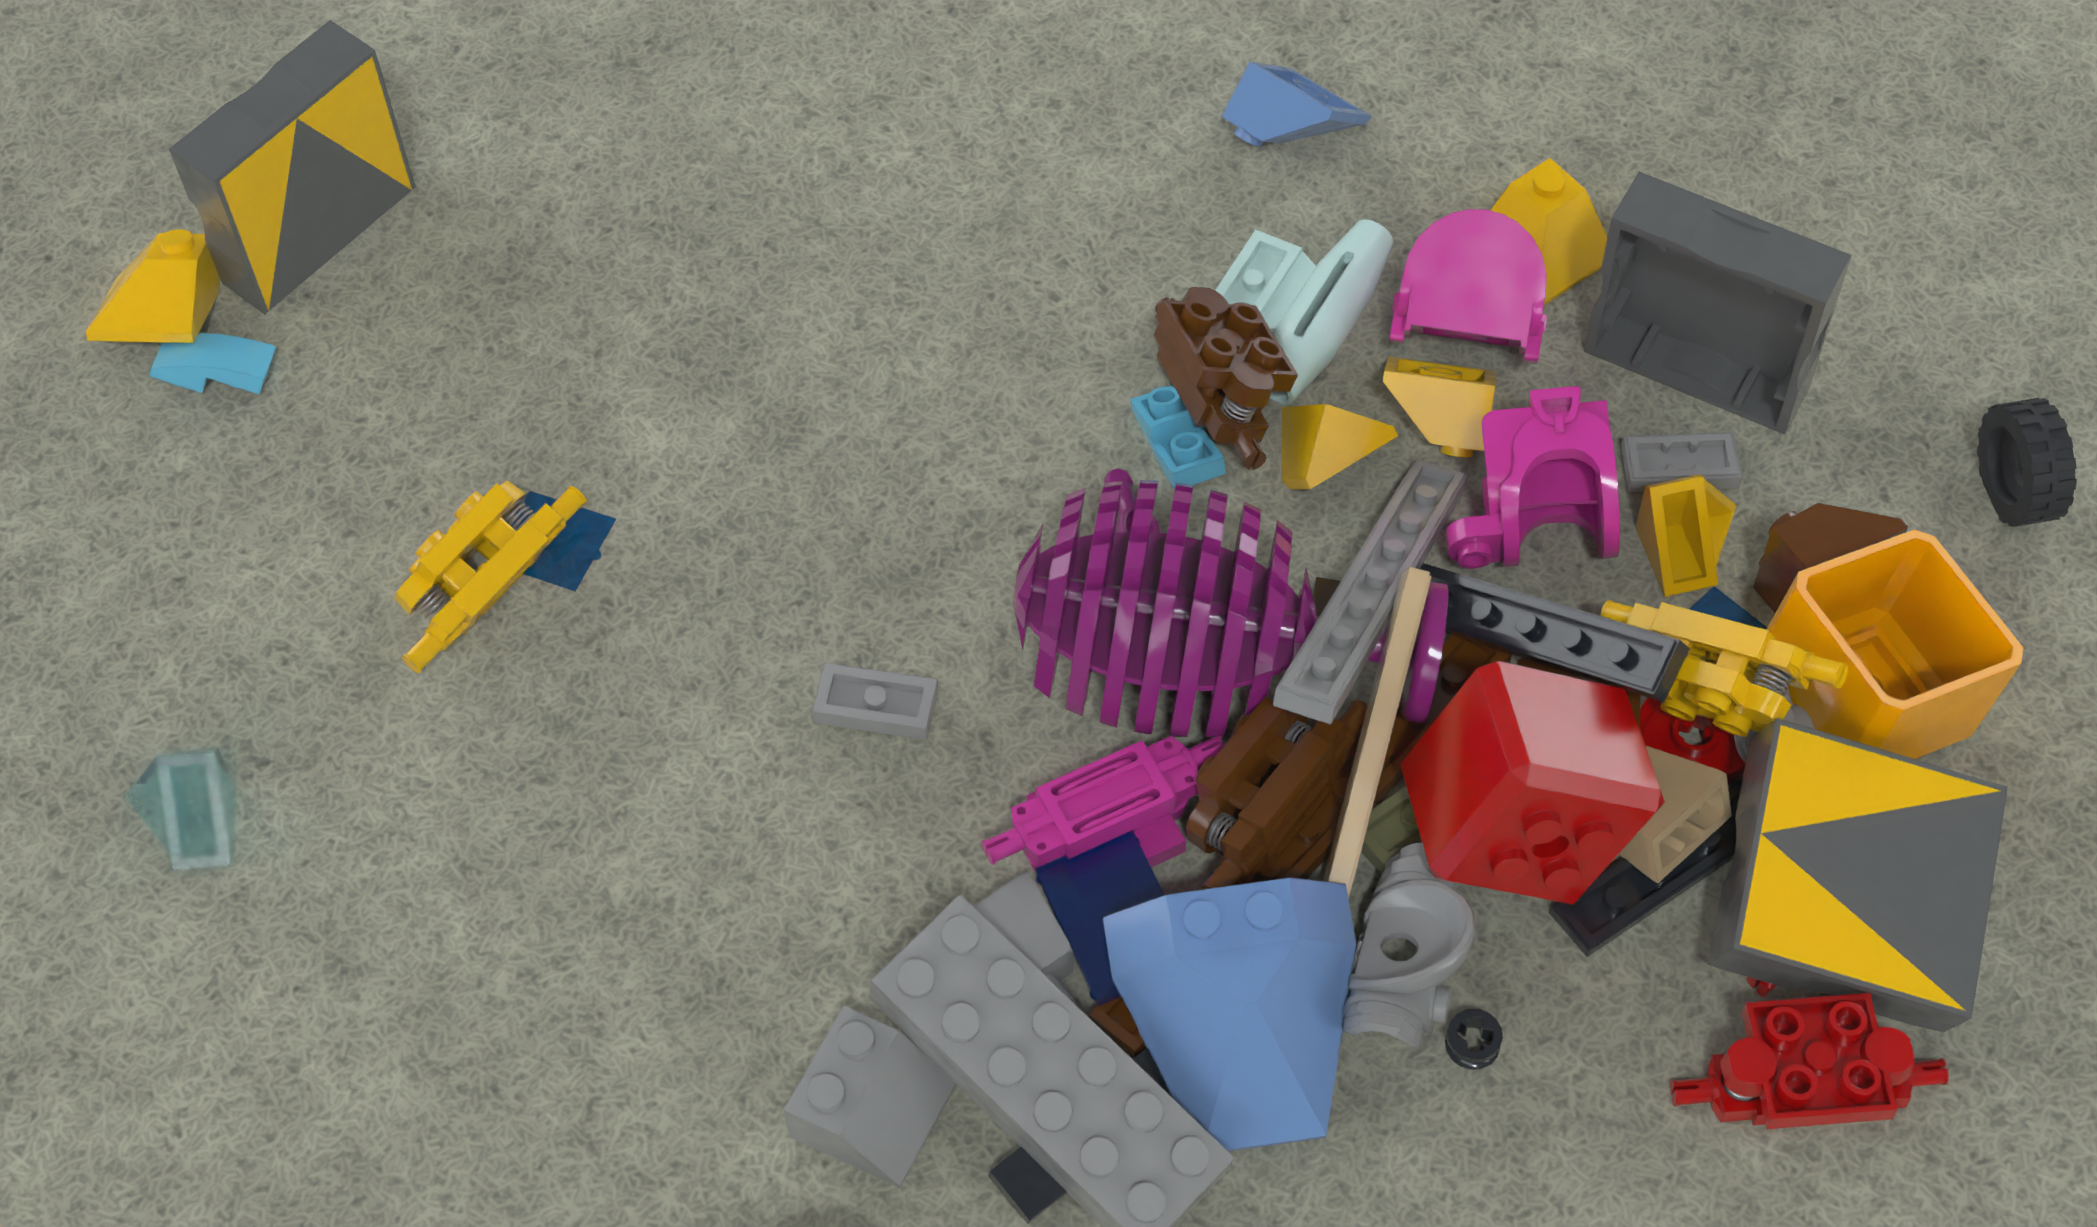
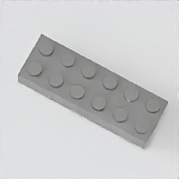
M961 894L871 979L870 1000L1020 1147L1035 1159L1102 1227H1175L1226 1174L1235 1159Z

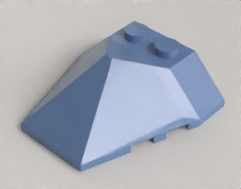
M1285 878L1164 895L1103 917L1112 981L1139 1029L1138 1032L1147 1050L1149 1049L1163 1076L1171 1097L1228 1152L1326 1137L1345 1014L1343 1011L1348 999L1349 976L1352 974L1356 949V939L1346 884Z

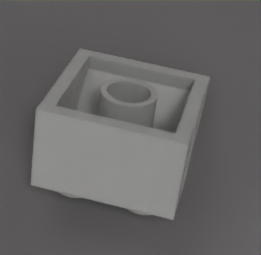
M843 1005L784 1108L789 1136L900 1188L957 1084L899 1030Z

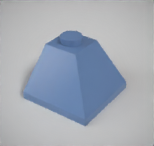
M1249 62L1222 115V118L1237 126L1234 132L1236 136L1258 147H1261L1263 142L1284 143L1365 125L1372 117L1370 114L1291 68L1257 62Z

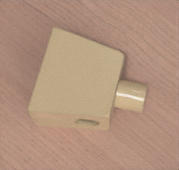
M1645 746L1665 803L1619 855L1627 859L1628 862L1651 880L1659 883L1724 824L1732 814L1726 773Z

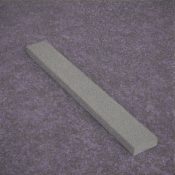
M1418 459L1413 462L1276 687L1273 706L1332 724L1390 622L1402 573L1409 567L1421 568L1464 492L1468 475Z

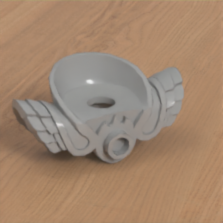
M1413 843L1401 848V852L1386 863L1385 870L1379 879V884L1364 916L1363 930L1360 934L1358 946L1355 949L1352 974L1349 976V996L1343 1011L1345 1023L1342 1030L1352 1036L1363 1031H1380L1399 1038L1410 1044L1412 1048H1418L1421 1045L1422 1036H1425V1032L1432 1033L1435 1022L1445 1024L1447 1022L1452 988L1444 986V981L1451 975L1457 976L1458 970L1464 965L1472 949L1476 933L1475 914L1466 898L1454 891L1453 882L1434 878L1428 864L1423 843ZM1402 938L1411 941L1418 951L1409 960L1394 961L1387 958L1381 948L1391 939Z

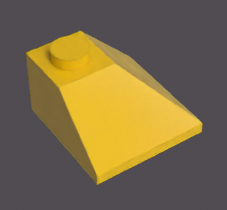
M1551 158L1511 182L1490 211L1504 214L1517 221L1533 237L1540 249L1547 274L1544 306L1601 268L1607 235L1586 189Z
M184 229L158 233L115 279L86 330L87 341L194 343L218 297L220 288L219 275L206 245L205 234H192Z
M1388 356L1383 383L1430 444L1441 445V453L1456 457H1473L1474 450L1484 451L1482 420L1488 412L1492 411L1496 370Z

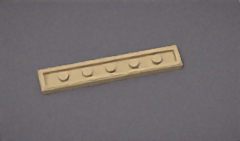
M1413 567L1407 568L1401 575L1323 877V882L1346 884L1348 899L1432 577L1429 576L1430 572Z

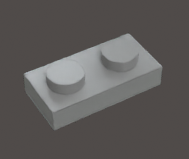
M825 663L812 710L814 723L927 740L939 692L938 679Z

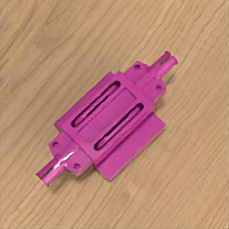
M1218 735L1189 749L1185 748L1182 743L1172 736L1148 747L1141 740L1035 788V792L1026 795L1025 802L1011 808L1013 828L990 839L981 841L983 851L986 857H988L989 863L993 865L995 862L1023 850L1024 856L1034 873L1050 877L1064 872L1079 900H1082L1186 852V839L1175 821L1185 812L1189 798L1199 794L1196 783L1198 770H1200L1207 758L1212 755L1216 756L1225 744L1224 742L1221 743V738Z

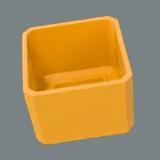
M1915 529L1799 571L1766 629L1778 641L1796 645L1800 649L1813 652L1817 657L1844 662L1848 666L1846 681L1839 689L1835 688V686L1810 680L1807 690L1788 685L1792 703L1802 707L1809 714L1815 730L1913 759L1971 737L2021 665L2023 646L1937 538Z

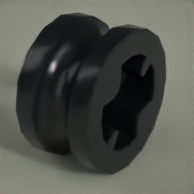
M1466 1009L1459 1012L1452 1018L1447 1029L1445 1039L1446 1052L1451 1060L1460 1067L1470 1070L1483 1069L1491 1065L1498 1057L1503 1039L1502 1027L1497 1019L1486 1011ZM1468 1028L1480 1029L1481 1039L1490 1041L1491 1044L1487 1045L1485 1042H1482L1480 1051H1472L1468 1049L1467 1040L1457 1038V1034L1460 1033L1465 1037Z

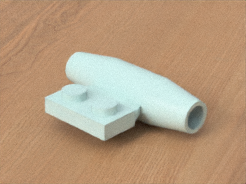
M1365 219L1358 221L1317 265L1302 251V247L1255 229L1216 288V291L1227 300L1228 304L1242 302L1257 306L1298 374L1290 392L1272 391L1270 399L1283 405L1292 404L1333 360L1371 300L1393 245L1391 234L1379 223Z

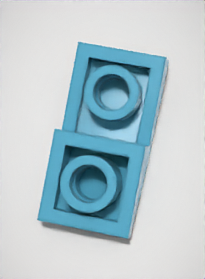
M198 333L194 343L162 342L149 376L203 393L209 378L228 384L231 387L260 395L274 357L276 346L237 336Z
M1173 385L1159 387L1148 394L1130 399L1132 411L1174 490L1176 482L1195 485L1226 474L1224 456L1203 427L1196 426Z

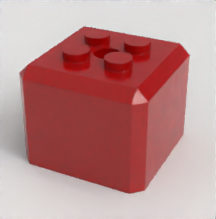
M1501 661L1478 667L1400 764L1428 864L1434 878L1568 904H1574L1665 803L1625 689Z

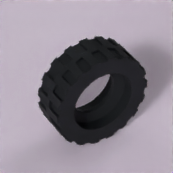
M2045 398L1996 404L1989 407L1988 413H1984L1981 419L1982 425L1978 431L1979 444L1977 446L1980 477L1994 510L1999 516V520L2003 523H2008V526L2011 527L2059 520L2060 517L2066 516L2069 506H2072L2074 501L2073 494L2077 483L2075 469L2077 467L2076 458H2074L2072 438L2068 434L2064 418H2061L2058 413L2059 410L2055 405H2050L2049 400Z

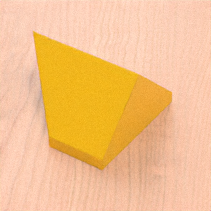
M1328 404L1282 407V481L1290 490L1312 489L1398 437L1394 426Z
M1700 474L1645 486L1635 528L1664 597L1719 585L1716 566L1737 505Z

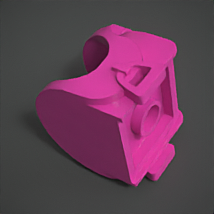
M1486 209L1457 211L1433 222L1417 238L1408 254L1400 293H1395L1392 307L1394 313L1389 341L1391 343L1404 344L1405 336L1411 338L1412 332L1509 346L1519 348L1518 354L1524 355L1523 362L1537 364L1542 334L1545 333L1548 315L1543 314L1547 274L1542 253L1533 237L1517 221L1504 214Z
M1578 386L1536 389L1530 392L1531 407L1493 410L1483 417L1482 435L1486 476L1482 481L1485 515L1465 517L1449 525L1446 530L1448 554L1452 560L1458 562L1461 567L1468 569L1481 568L1493 562H1501L1502 567L1519 566L1520 546L1525 537L1534 528L1545 523L1567 522L1582 526L1594 536L1599 555L1602 559L1618 557L1620 549L1619 496L1607 400L1580 402L1581 389Z

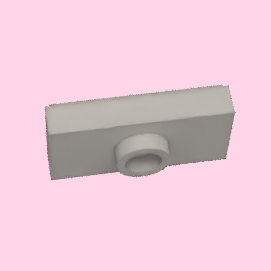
M1734 432L1623 436L1621 451L1628 493L1644 492L1647 485L1698 474L1704 476L1717 489H1739L1742 474Z

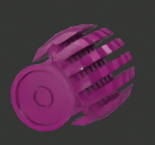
M1140 480L1131 531L1116 532L1123 483L1118 481L1104 483L1094 534L1079 537L1086 488L1067 494L1056 544L1041 553L1042 524L1020 562L1016 576L1013 606L1022 651L1028 625L1040 637L1034 687L1050 698L1059 655L1062 654L1072 661L1066 710L1083 716L1092 670L1106 676L1100 723L1117 728L1125 682L1141 685L1134 732L1152 735L1159 690H1176L1169 737H1188L1196 691L1211 690L1205 737L1224 736L1233 689L1247 685L1244 715L1251 714L1261 701L1267 697L1271 678L1280 674L1285 669L1287 671L1319 618L1316 616V607L1307 568H1305L1302 588H1300L1298 596L1288 585L1293 532L1277 520L1267 568L1255 561L1261 509L1244 501L1235 549L1231 551L1221 547L1228 495L1210 490L1201 540L1185 537L1193 485L1177 482L1167 534L1150 532L1158 481ZM1430 582L1401 694V713L1409 722L1424 724L1431 707L1446 628L1448 610L1447 584ZM1388 628L1385 629L1368 661L1379 663Z

